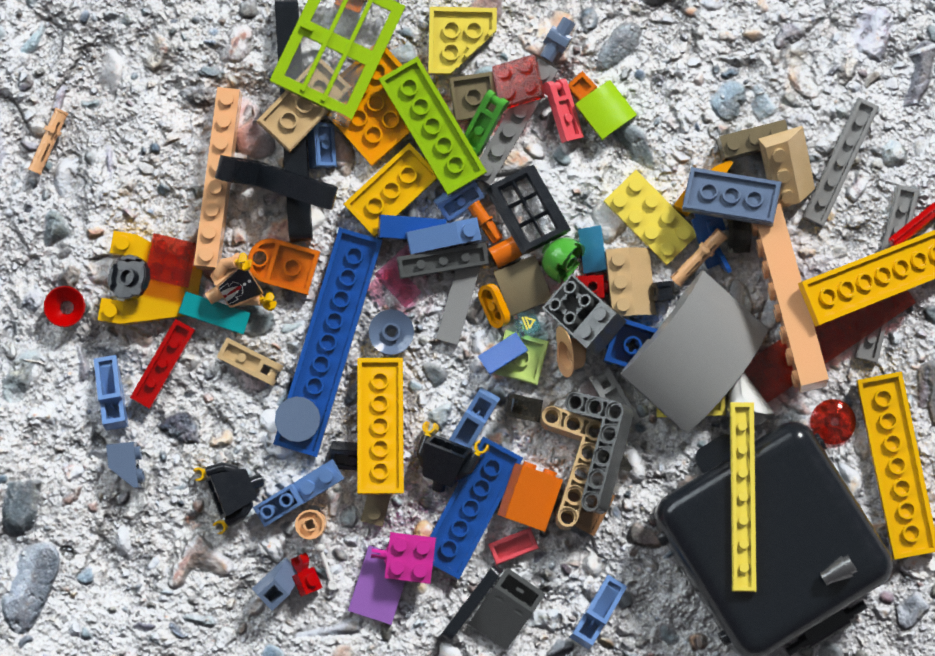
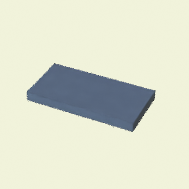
M691 167L682 211L773 226L782 182Z

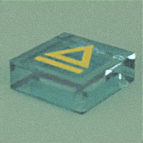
M534 309L512 316L520 337L542 330Z

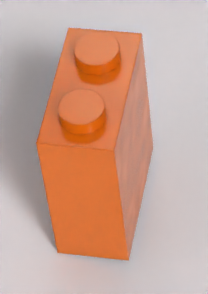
M524 461L523 465L515 463L497 515L545 532L563 479L557 478V473L545 468L543 472L536 470L537 465L526 461Z

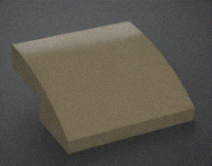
M535 255L493 271L510 316L546 303L552 297Z

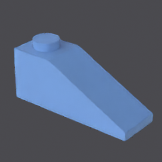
M477 217L406 232L410 255L482 240Z

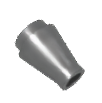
M847 555L845 557L840 556L820 575L826 585L854 577L853 574L858 571Z

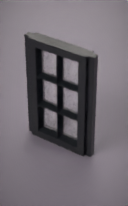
M534 164L486 188L488 195L522 255L528 254L571 231Z

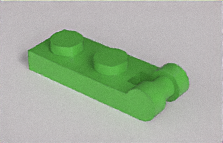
M488 90L465 132V136L477 156L481 155L499 119L509 105L508 100L497 97L496 93L492 90ZM491 103L496 106L494 111L488 109Z

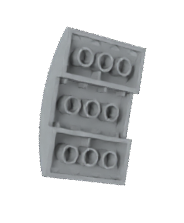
M701 270L675 303L676 307L651 339L645 341L620 373L626 381L686 434L711 412L736 383L757 353L768 331L759 320L704 270Z

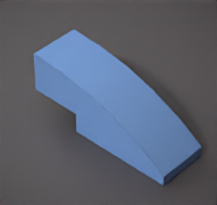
M111 355L95 358L94 368L102 425L106 431L129 427L117 356Z
M481 387L449 440L471 448L501 398Z
M607 575L569 638L589 650L608 622L627 586Z

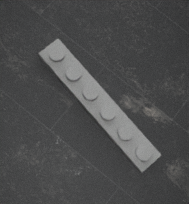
M538 59L480 158L487 173L479 177L478 180L489 186L493 183L543 98V84L553 81L558 72L556 68Z

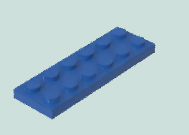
M484 436L478 449L483 451L488 444L489 451L486 454L480 455L481 460L473 473L457 484L430 537L436 538L433 566L457 579L461 577L505 493L514 464H520L523 460V457Z

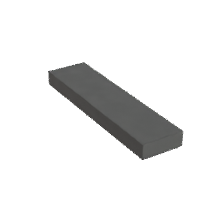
M486 242L396 257L400 280L490 265Z

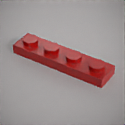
M177 319L174 320L131 394V399L149 409L152 408L193 337L195 329Z

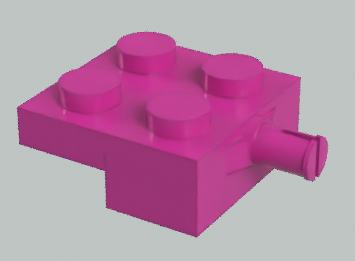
M390 532L389 544L386 550L372 548L373 553H380V555L371 554V558L385 559V578L430 584L436 538Z

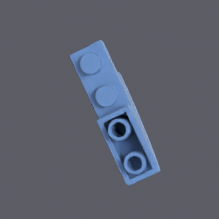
M332 459L253 508L264 527L325 492L342 481L344 477Z

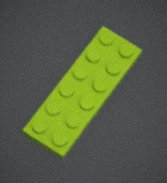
M418 56L379 78L382 87L448 196L487 173Z

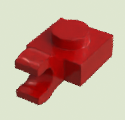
M307 553L291 559V563L297 572L292 577L301 597L323 588L315 568H309Z

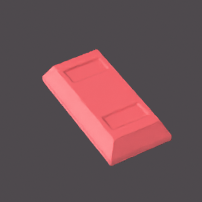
M531 527L488 544L496 565L539 549Z

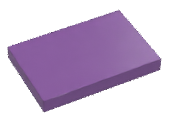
M369 545L348 611L392 625L405 581L385 578V559L371 558V554L380 555V553H373L372 548H380Z

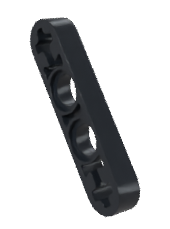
M493 564L441 633V636L448 642L453 639L501 575L503 570Z

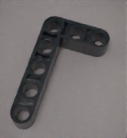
M220 155L215 175L216 179L254 185L333 210L338 190L337 186L267 163Z

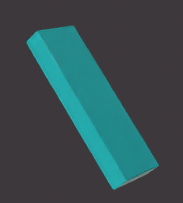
M185 292L179 314L242 335L251 314L219 302L211 304L207 298Z

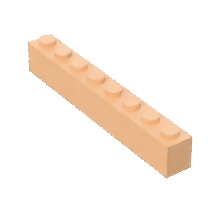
M217 87L194 266L197 269L214 271L222 257L231 182L216 179L215 175L220 155L235 157L243 96L240 89Z

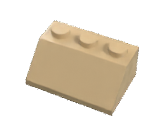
M799 126L759 138L766 178L782 182L778 204H781V207L784 208L802 202L815 189L803 127Z
M626 247L606 249V276L610 307L623 318L656 315L655 302H653L654 290L651 285L653 279L649 248Z

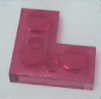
M408 244L374 274L405 308L422 293L410 279L400 280L396 257L410 255Z

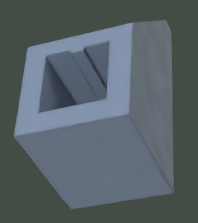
M137 442L106 445L108 468L133 488H141V483L145 481L144 471L139 466V460H142L141 446H137Z
M285 557L252 589L273 611L290 595L295 586L292 576L297 574L292 563Z

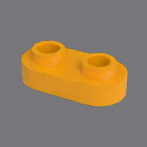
M495 284L482 286L478 291V298L490 325L494 328L508 325L510 322V312L500 289Z

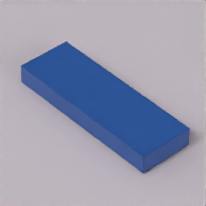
M379 215L378 238L407 240L406 232L446 224L447 219Z

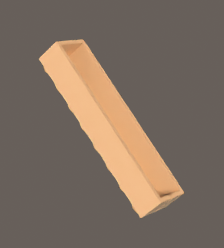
M777 204L773 226L750 223L752 236H757V245L755 246L758 257H763L761 266L764 279H769L767 288L770 301H775L773 309L776 323H781L779 331L781 343L787 345L785 353L787 365L793 367L791 375L793 387H798L799 393L826 387L829 378L814 323L798 286V283L802 282L782 207L781 204Z

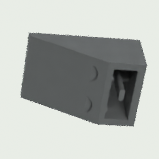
M572 273L542 307L596 356L627 322Z
M506 567L468 624L507 650L543 599L545 593Z

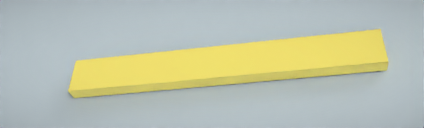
M730 402L732 592H756L754 402Z

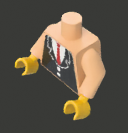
M237 252L232 257L223 258L219 261L214 272L210 275L216 287L205 293L211 304L224 298L231 308L255 305L263 306L268 311L275 309L277 302L273 301L274 294L269 292L265 297L262 295L264 294L250 272L252 260H246L247 255L245 253L239 254Z

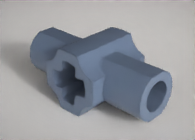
M563 17L557 28L552 26L543 41L546 46L540 56L553 63L558 53L563 54L572 39L570 33L576 24Z

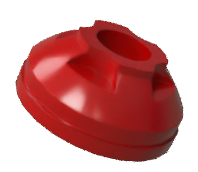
M59 286L50 291L45 298L44 313L54 325L71 327L77 324L85 314L86 304L84 297L73 287ZM66 301L72 302L74 306L70 314H63L61 311V305Z

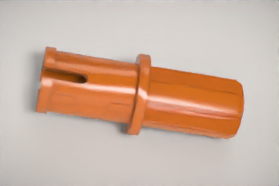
M476 201L467 208L474 218L477 217L479 228H482L492 244L497 243L503 238L492 221L493 217L488 215L480 201Z

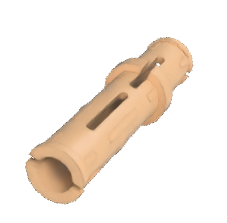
M58 108L54 109L55 111L48 126L45 125L44 130L46 131L28 167L29 170L40 175L57 137H60L62 134L60 131L69 114Z
M717 228L705 242L699 244L700 247L670 278L681 287L705 260L715 254L714 251L728 237Z

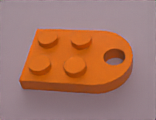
M264 239L256 243L249 252L248 260H252L250 272L262 283L309 295L321 252L278 239ZM263 252L266 255V261L260 265L254 262L255 254Z

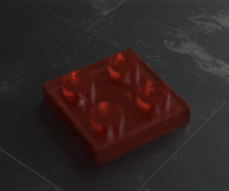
M535 54L492 66L497 95L499 98H505L509 101L507 109L545 98Z
M153 233L146 260L150 269V280L188 288L197 243Z

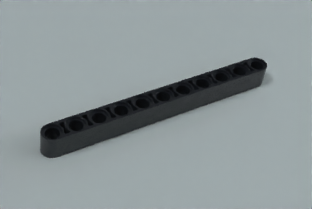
M275 0L278 61L299 20L298 0ZM301 42L285 73V76L296 80L303 73ZM280 88V96L286 91L285 89ZM306 135L290 153L283 147L285 170L309 177ZM286 196L289 241H313L311 204Z

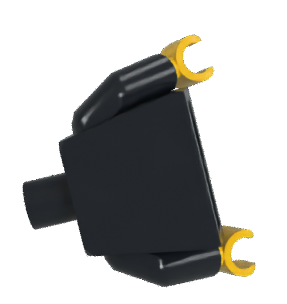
M426 421L422 425L425 434L421 436L416 455L420 466L423 468V476L433 480L432 490L441 493L445 491L446 486L452 487L456 482H462L471 475L481 460L480 455L486 454L489 451V445L487 444L483 451H479L478 446L481 443V440H479L474 445L475 452L472 453L471 448L435 435L439 430L438 424L434 423L432 430L429 431L430 422Z
M221 462L207 466L206 469L194 468L193 472H202L201 478L195 480H206L221 518L213 524V526L218 523L223 525V530L217 534H223L227 531L228 527H232L246 518L253 508V500L257 499L255 489L264 486V481L260 474L249 477L245 468L239 469L237 465Z

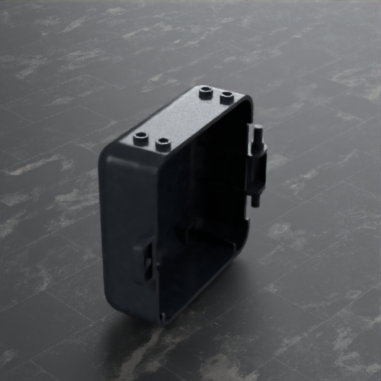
M800 422L784 423L755 441L756 592H732L729 434L721 435L701 447L695 454V462L702 474L662 498L654 509L653 520L659 532L656 534L662 546H668L720 630L717 635L722 643L726 646L729 645L739 656H768L795 638L798 641L785 648L789 656L801 649L805 650L809 647L814 649L851 626L850 621L854 620L857 614L868 607L863 600L851 608L847 606L885 583L893 570V560L888 551L890 546L887 539L881 532L877 533L825 452L827 447L824 440L818 433L814 434L807 425ZM848 555L858 572L853 574L854 577L826 585L820 573L826 570L840 556L845 557Z

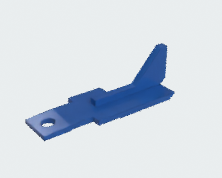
M694 213L695 218L691 220L698 244L705 242L717 228L721 231L726 230L723 218ZM720 247L714 251L715 254L704 261L707 269L720 265L727 273L732 272Z

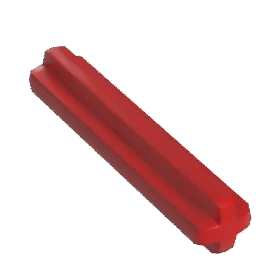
M932 203L892 235L888 240L891 247L908 241L935 219V203Z

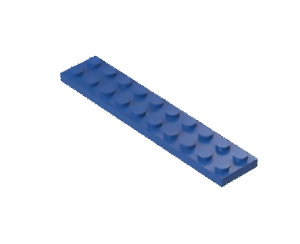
M339 227L287 399L295 396L305 397L312 401L320 413V426L314 436L302 442L289 441L282 437L277 430L274 445L318 457L383 240Z

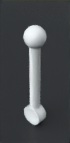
M318 544L316 550L320 553L328 577V588L334 590L337 587V583L333 581L325 557V546Z

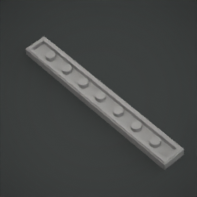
M896 185L880 251L890 248L889 238L913 219L919 189ZM894 295L866 307L854 359L873 364L878 363Z

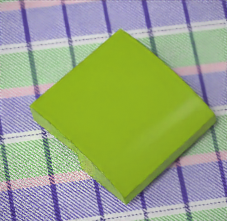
M611 80L605 82L575 104V107L602 141L637 116Z

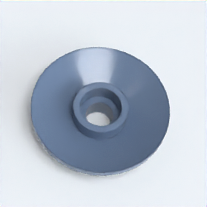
M394 309L378 313L372 319L369 326V338L372 345L381 353L395 355L405 351L410 346L414 337V327L410 318L403 312ZM389 329H395L396 335L390 337L387 332Z

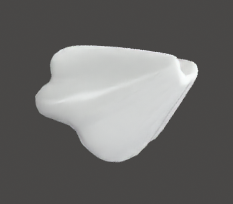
M743 372L731 388L727 414L730 415V402H754V427H759L769 422V419L773 418L775 413Z

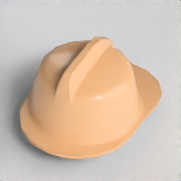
M559 326L556 329L557 363L562 375L568 378L572 376L574 370L584 366L586 348L576 338H570L567 331L562 326Z

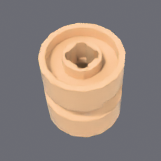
M305 510L296 518V531L304 539L319 538L326 531V518L318 510Z

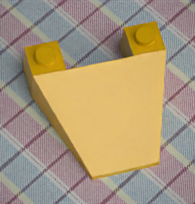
M114 231L110 253L117 257L134 255L142 258L147 262L150 269V281L143 295L135 300L119 301L101 298L98 321L128 326L186 317L179 314L185 292L199 295L203 271L137 234Z

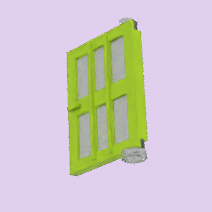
M308 0L269 82L331 111L328 116L331 121L340 126L349 127L406 7L402 4L403 0Z

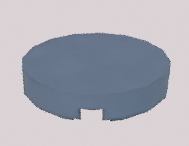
M295 396L286 399L279 405L275 413L276 428L281 436L289 441L302 442L309 440L316 434L320 426L321 417L318 408L305 397Z

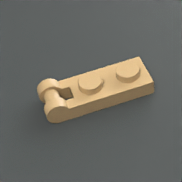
M226 338L216 357L272 386L277 381L275 378L278 372H281L284 367L229 338ZM264 365L271 367L267 375L261 373Z

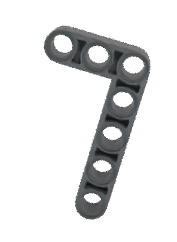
M572 392L565 400V406L568 411L602 420L581 498V505L588 512L604 514L609 509L633 419V411L629 406L617 401ZM581 400V405L577 408V404ZM601 404V410L597 413V408ZM621 409V415L617 418V412ZM615 431V437L611 440V435ZM609 453V460L605 462V457ZM603 476L604 479L602 484L600 485L599 480ZM597 498L598 502L597 505L594 507L593 502Z

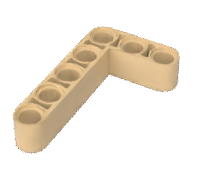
M549 406L542 412L540 417L541 426L548 431L580 441L555 519L558 528L567 531L572 529L578 520L582 508L581 498L592 460L584 458L582 450L588 449L594 453L597 438L591 437L588 431L591 428L599 431L601 422L555 406ZM553 414L557 421L549 423L545 419V415ZM567 422H576L578 429L570 430L567 427ZM576 471H583L586 474V479L583 481L578 480L575 477ZM568 493H577L579 495V501H570L568 498ZM564 513L570 514L573 519L572 523L565 524L561 520V515Z

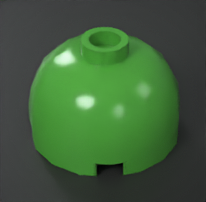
M560 237L546 244L542 249V267L544 271L557 283H561V279L565 281L578 268L580 262L577 259L579 254L581 256L584 255L585 247L569 237Z

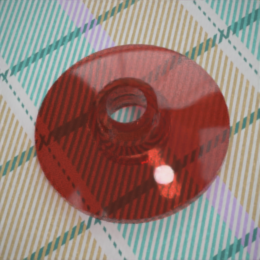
M829 399L819 403L814 408L810 418V425L813 433H818L824 440V443L835 445L845 442L852 436L856 427V418L848 404L841 400ZM833 417L838 419V424L836 426H833L831 424V419Z

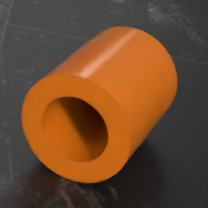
M512 236L488 248L498 269L522 256Z

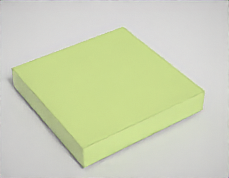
M505 330L503 340L515 332ZM517 333L528 349V352L502 367L494 374L537 386L549 341Z

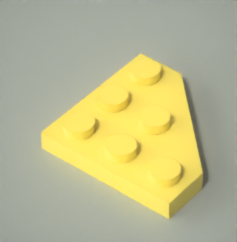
M430 7L428 74H453L497 31V8Z

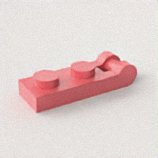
M566 79L556 80L555 83L552 81L545 82L543 84V92L548 96L561 143L583 138L582 128Z

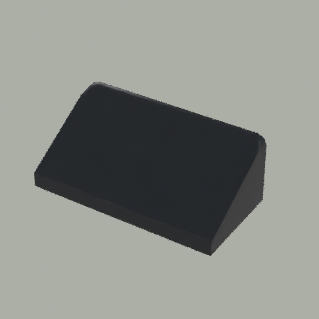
M332 441L330 460H334L338 469L357 471L356 442Z

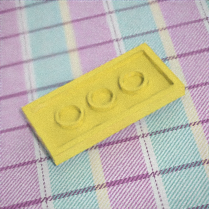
M637 170L603 201L666 266L696 238L694 228Z

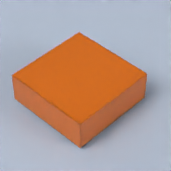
M583 71L568 84L571 94L578 101L598 88Z

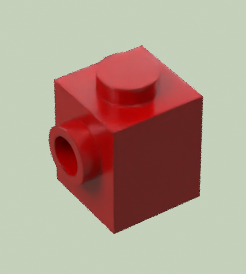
M603 275L576 276L602 300L605 298L604 294H608V280H604Z

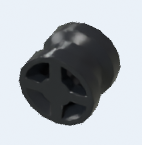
M674 281L651 284L655 293L653 302L676 300L672 290Z

